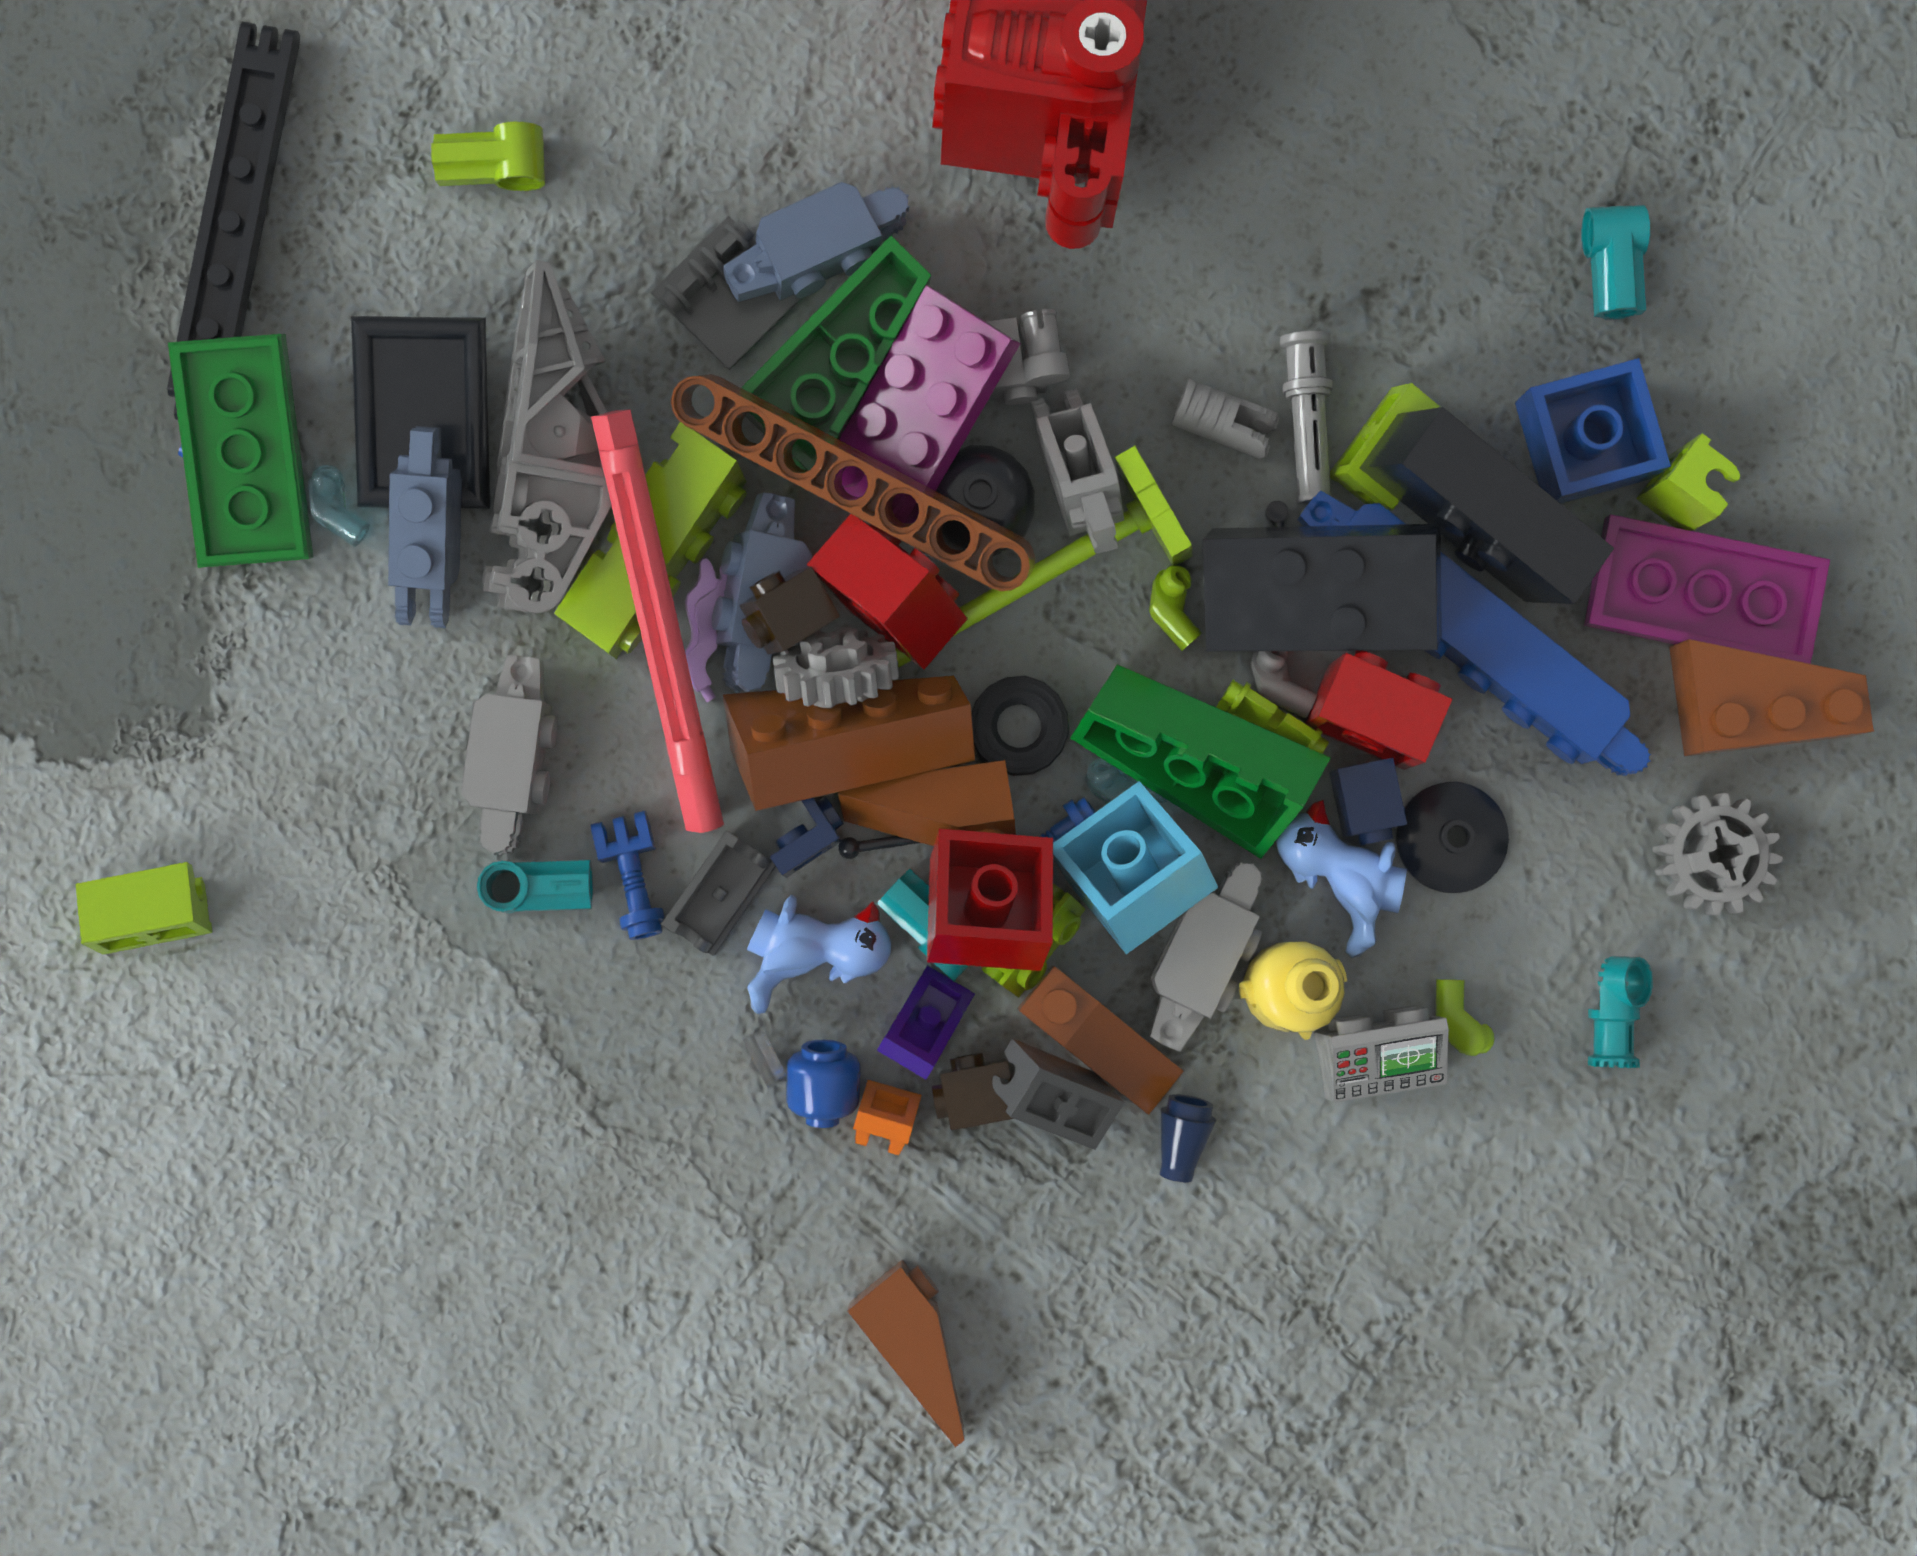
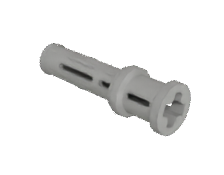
M1325 331L1293 332L1279 338L1280 347L1286 349L1288 381L1282 385L1283 394L1286 395V399L1292 400L1297 481L1296 503L1309 504L1320 491L1332 496L1325 397L1331 395L1330 391L1333 389V380L1327 378L1325 346L1330 343V333Z

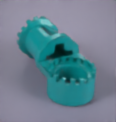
M1611 956L1604 960L1605 963L1601 964L1600 968L1605 969L1604 972H1599L1598 977H1603V981H1598V986H1600V1009H1588V1018L1594 1020V1054L1588 1057V1066L1607 1067L1609 1065V1068H1614V1066L1618 1068H1640V1059L1634 1056V1022L1640 1019V1008L1646 1005L1652 994V971L1644 958Z

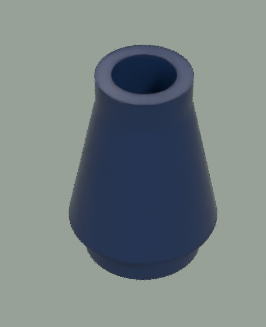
M1169 1095L1167 1106L1161 1108L1160 1176L1176 1182L1189 1183L1193 1181L1195 1168L1216 1123V1119L1212 1116L1214 1106L1212 1103L1188 1095Z

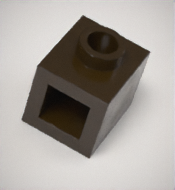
M812 566L794 571L786 577L782 576L780 570L771 573L750 586L749 588L754 596L739 605L746 616L742 619V625L747 636L757 648L761 649L764 647L767 654L787 650L840 617Z
M983 1053L949 1059L951 1069L940 1072L942 1084L931 1086L937 1119L948 1117L951 1131L1014 1119L1005 1112L1008 1106L994 1091L992 1084L994 1075L1009 1082L1011 1081L1007 1058L984 1062Z

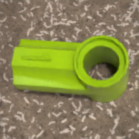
M513 121L496 125L494 132L434 134L433 143H431V161L435 181L439 186L495 184L499 188L510 191L540 189L545 186L543 128L534 123Z

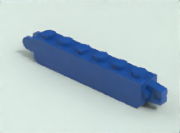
M1320 491L1313 497L1297 519L1302 526L1405 524L1380 503L1364 504L1356 511L1323 491ZM1441 552L1442 637L1437 650L1424 651L1437 659H1441L1444 655L1461 668L1457 674L1462 681L1479 693L1485 694L1489 690L1505 703L1501 709L1506 716L1523 728L1529 729L1533 725L1549 738L1546 746L1565 762L1573 764L1577 760L1580 764L1596 760L1606 769L1610 768L1611 773L1615 772L1617 776L1621 774L1623 776L1636 774L1637 771L1642 772L1643 768H1647V763L1651 762L1649 760L1651 755L1648 752L1649 748L1645 747V743L1641 744L1639 742L1640 739L1623 726L1631 716L1629 700Z

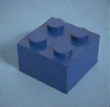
M1639 358L1531 387L1515 402L1538 484L1560 504L1650 480L1671 467Z

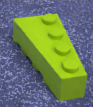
M682 422L678 424L670 436L679 445L669 460L664 459L660 463L654 461L645 474L672 597H674L681 585V581L676 578L689 560L696 564L704 556L714 540V536L709 534V532L721 516L729 519L738 510L747 495V492L742 489L747 481L737 460L695 430L685 426ZM614 521L607 536V541L613 545L607 554L600 549L592 554L554 614L617 659L622 651L628 654L631 653L642 640Z

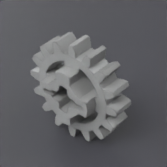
M840 627L836 631L828 633L816 632V634H811L798 642L796 646L780 652L781 655L773 657L777 692L785 693L786 700L788 701L803 698L804 706L814 704V706L821 708H832L836 704L847 702L850 705L857 704V701L863 702L868 698L878 697L877 689H891L893 687L892 680L899 678L895 643L885 642V635L879 634L868 637L867 630L858 631V629L850 627Z
M1729 793L1715 794L1711 804L1705 795L1692 797L1691 806L1693 811L1684 805L1676 806L1672 809V813L1678 821L1677 824L1664 823L1658 827V830L1668 837L1667 844L1653 846L1652 852L1666 857V864L1655 869V873L1661 876L1671 875L1673 882L1665 891L1669 896L1679 895L1684 892L1687 894L1684 899V908L1696 910L1704 901L1706 915H1720L1723 904L1729 913L1743 912L1742 898L1750 903H1760L1763 900V896L1757 888L1758 885L1776 884L1777 879L1767 872L1770 864L1782 863V856L1769 853V845L1778 841L1780 836L1779 833L1765 834L1761 827L1769 819L1766 813L1753 816L1748 815L1751 807L1750 800H1737L1730 807ZM1720 818L1727 819L1736 824L1745 835L1740 836L1729 830L1726 820H1720ZM1691 831L1692 839L1683 853L1685 839ZM1718 846H1722L1725 856L1712 863L1709 853L1715 851ZM1751 856L1750 867L1744 877L1743 870ZM1696 873L1706 878L1709 888H1714L1715 892L1698 885L1689 874Z

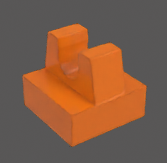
M867 1080L853 1127L856 1130L855 1143L867 1146L870 1134L890 1140L888 1153L899 1156L905 1144L908 1145L922 1095Z

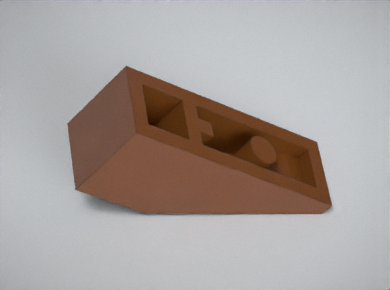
M1005 760L933 770L838 792L844 822L934 846L939 828L1016 835L1014 811Z
M1054 965L1048 969L1040 982L1017 1008L1034 1024L1148 1115L1184 1072Z
M901 1260L849 1303L847 1312L956 1448L965 1440L964 1424L937 1302L933 1299L939 1290L919 1265L910 1270L906 1263Z

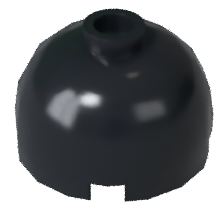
M970 445L960 449L936 492L1021 537L1025 536L1034 516L1035 490L1027 470L1010 453L994 446ZM956 520L947 521L942 530L943 540L946 545L951 549L965 550L970 543L968 528L962 522ZM999 548L995 550L993 556L999 555L1002 551L1009 548Z

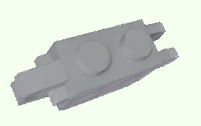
M1077 388L1065 391V410L1051 414L1050 408L1043 398L1031 401L1041 456L1069 535L1087 531L1096 554L1118 549L1114 523L1124 521L1120 486L1114 463L1091 403L1083 405Z
M507 655L495 695L485 694L473 703L461 794L470 806L482 809L479 827L482 833L478 835L481 838L479 843H482L481 848L492 852V855L498 853L499 856H503V854L510 852L514 853L515 848H519L518 843L521 842L519 841V836H522L524 815L536 816L538 804L545 805L548 799L550 772L543 771L546 748L553 749L556 743L558 717L551 715L552 706L544 702V662L532 657Z
M1239 862V864L1235 863L1233 867L1230 866V870L1226 871L1227 876L1223 877L1215 894L1210 893L1179 916L1150 976L1155 993L1161 995L1148 1035L1157 1042L1181 1052L1204 1017L1211 1019L1215 1010L1224 1013L1229 1006L1238 986V982L1230 978L1240 958L1247 962L1251 959L1262 936V931L1255 928L1260 916L1250 911L1259 893L1258 887L1262 886L1261 880H1263L1261 878L1262 872L1254 866V863L1243 864Z

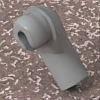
M1255 651L1252 656L1251 669L1258 693L1275 705L1306 719L1316 700L1317 693L1291 682L1285 660L1288 658V652Z

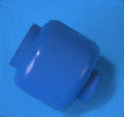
M813 1040L803 1043L801 1051L794 1053L787 1062L786 1101L789 1109L796 1115L806 1118V1124L811 1127L830 1128L837 1126L840 1118L852 1114L859 1106L860 1063L858 1058L848 1052L846 1045L842 1042Z

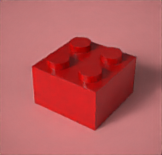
M850 514L807 563V566H812L817 577L851 614L878 635H885L887 642H894L896 649L925 670L968 620L954 602L959 597V593L938 575L940 569L922 552L914 548L909 554L899 546L901 543L900 539L872 524L869 526L860 518Z
M1356 650L1354 656L1348 653L1343 654L1328 665L1317 690L1316 700L1304 723L1314 730L1317 728L1323 731L1322 734L1380 760L1393 758L1395 766L1404 770L1426 763L1452 698L1438 693L1441 685L1428 677L1410 672L1406 679L1386 670L1388 662L1375 654L1363 650Z
M939 828L930 857L927 962L1041 971L1053 943V838Z

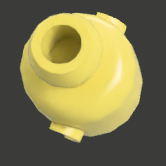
M1306 941L1276 943L1261 950L1249 963L1244 979L1239 983L1240 998H1245L1250 1012L1263 1025L1280 1032H1298L1304 1040H1308L1313 1031L1328 1025L1339 1012L1345 994L1344 982H1347V976L1342 962L1339 959H1334L1322 947Z

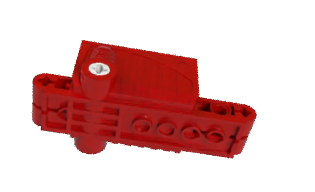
M951 0L949 13L945 15L942 36L941 65L937 67L933 98L935 106L932 128L942 130L940 164L1039 178L1037 196L1048 198L1045 217L1046 230L1050 238L1059 246L1068 249H1080L1090 245L1098 237L1101 227L1113 228L1124 177L1137 73L1144 43L1143 29L1147 0ZM1085 182V187L1075 186V184Z

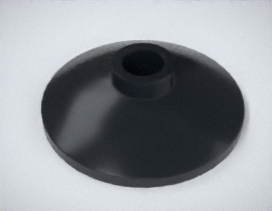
M1444 782L1420 791L1405 806L1404 811L1407 825L1397 827V849L1407 871L1422 885L1443 893H1462L1482 886L1498 872L1507 854L1509 833L1503 812L1487 793L1470 784ZM1453 826L1462 828L1466 834L1465 843L1459 848L1452 846L1447 839L1448 831Z

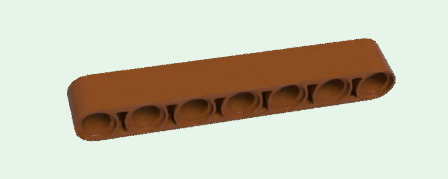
M712 374L691 376L680 381L674 388L671 397L672 411L676 418L685 426L984 585L999 591H1011L1021 586L1033 572L1035 554L1030 543L1023 537L722 377ZM699 385L707 387L714 396V408L707 417L698 414L692 406L691 398L694 390ZM749 412L758 414L765 423V435L758 444L750 442L742 432L743 418ZM798 439L809 441L816 450L817 459L811 470L801 469L792 459V448ZM848 466L860 468L867 477L868 487L862 497L850 495L842 485V475ZM898 493L911 495L916 500L919 506V514L914 523H903L895 517L892 503ZM956 520L962 522L968 528L970 543L965 550L951 549L946 545L943 540L942 530L947 521ZM1009 548L1018 553L1022 564L1020 573L1014 577H1006L999 574L993 566L992 558L995 550Z

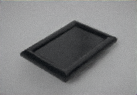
M351 316L357 507L389 508L390 473L397 469L398 457L400 455L409 456L410 430L416 428V426L441 428V458L452 459V469L460 470L462 478L461 508L490 509L486 317Z

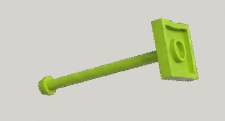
M1136 446L1116 456L1115 460L1118 471L1134 498L1133 501L1125 505L1127 511L1123 513L1124 521L1114 523L1117 542L1138 530L1143 535L1152 529L1172 565H1178L1193 556L1192 544ZM1088 533L1035 563L1033 572L1021 586L1011 591L990 589L959 607L968 620L955 635L1096 555ZM895 648L898 668L912 661Z

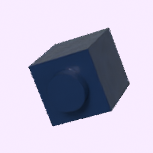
M1393 758L1339 768L1329 772L1343 837L1358 835L1360 845L1394 839L1392 828L1407 825Z

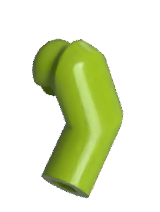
M1171 565L1159 571L1152 582L1149 612L1152 619L1175 645L1183 651L1202 632L1184 613L1187 589L1191 587L1192 582L1191 575L1184 567Z
M1436 979L1435 1016L1447 1018L1449 1029L1448 1042L1459 1053L1468 1056L1487 1053L1494 1045V1032L1487 1024L1481 1025L1464 1010L1465 980Z

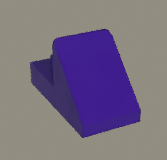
M927 965L877 1051L926 1080L975 993Z

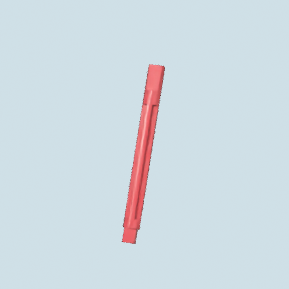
M631 409L615 410L592 416V424L686 831L705 833L722 827L724 821Z

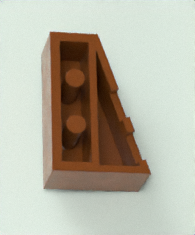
M1691 639L1669 647L1684 757L1845 738L1874 732L1866 675Z

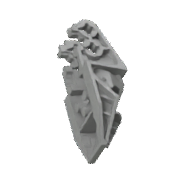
M535 260L526 272L510 361L496 461L498 472L490 522V533L508 536L509 546L518 548L517 559H507L505 567L485 566L482 579V591L499 593L498 608L530 613L546 612L554 608L561 601L612 506L591 419L592 416L607 413L587 375V372L593 366L605 363L606 360L568 289H559L551 263ZM567 310L572 312L571 318L568 317ZM587 342L590 346L589 349L584 350L582 343ZM577 382L586 413L574 408L564 397ZM539 518L540 523L549 525L548 535L538 536L537 538L536 532L528 530V527L519 526L518 523ZM532 574V578L541 580L540 591H530L529 593L527 589L520 588L519 584L510 583L511 578L520 579L521 576L527 577Z

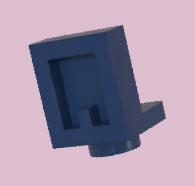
M826 796L819 801H816L815 798L801 800L817 826L808 831L805 825L801 824L776 841L780 850L771 855L770 858L782 876L789 877L842 841L836 829L844 825Z

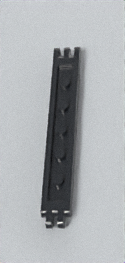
M244 21L240 24L176 342L242 336L300 45V34L296 30H284L279 50L277 49V27L264 25L261 30L259 44L256 46V24ZM170 370L167 391L170 397H175L172 371ZM175 402L174 417H175L176 420H178L177 408H176V402Z

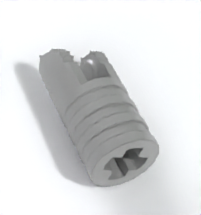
M1189 379L1176 408L1171 425L1261 459L1267 458L1270 449L1269 438L1262 434L1264 432L1269 434L1270 431L1276 429L1280 418L1278 413Z

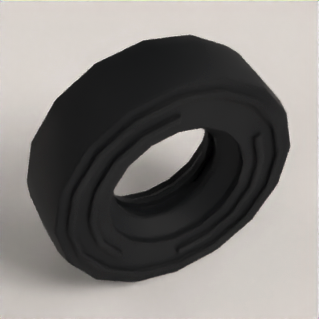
M1028 676L1005 677L989 685L976 699L971 713L973 742L979 757L986 763L1005 760L1007 774L1011 776L1033 775L1049 767L1063 751L1069 734L1068 712L1059 694L1045 682ZM1022 704L1032 708L1037 713L1041 721V731L1034 743L1026 747L1016 748L1008 745L1001 739L997 729V722L1000 714L1006 708Z

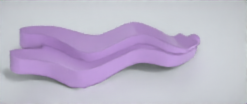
M702 558L698 563V581L687 593L685 600L686 612L691 628V640L685 650L693 688L696 692L700 691L705 701L709 702L716 696L709 686L712 682L706 672V662L718 646L716 644L717 632L712 628V613L717 598L719 596L724 597L727 575L722 574L720 566L719 579H716L711 562L707 558Z

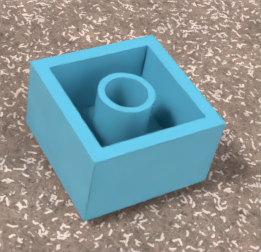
M1140 781L1053 843V858L1066 881L1126 955L1218 888L1202 852Z

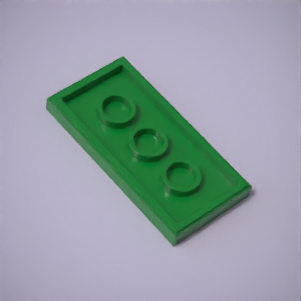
M286 334L168 342L198 568L313 558Z

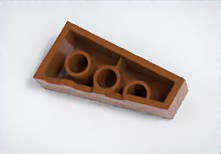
M955 676L892 680L893 687L891 689H877L878 697L868 698L863 702L857 701V704L853 705L843 702L836 704L832 708H821L814 706V704L804 706L803 698L788 701L786 700L785 693H778L777 690L723 694L730 749L755 811L975 761L971 704Z

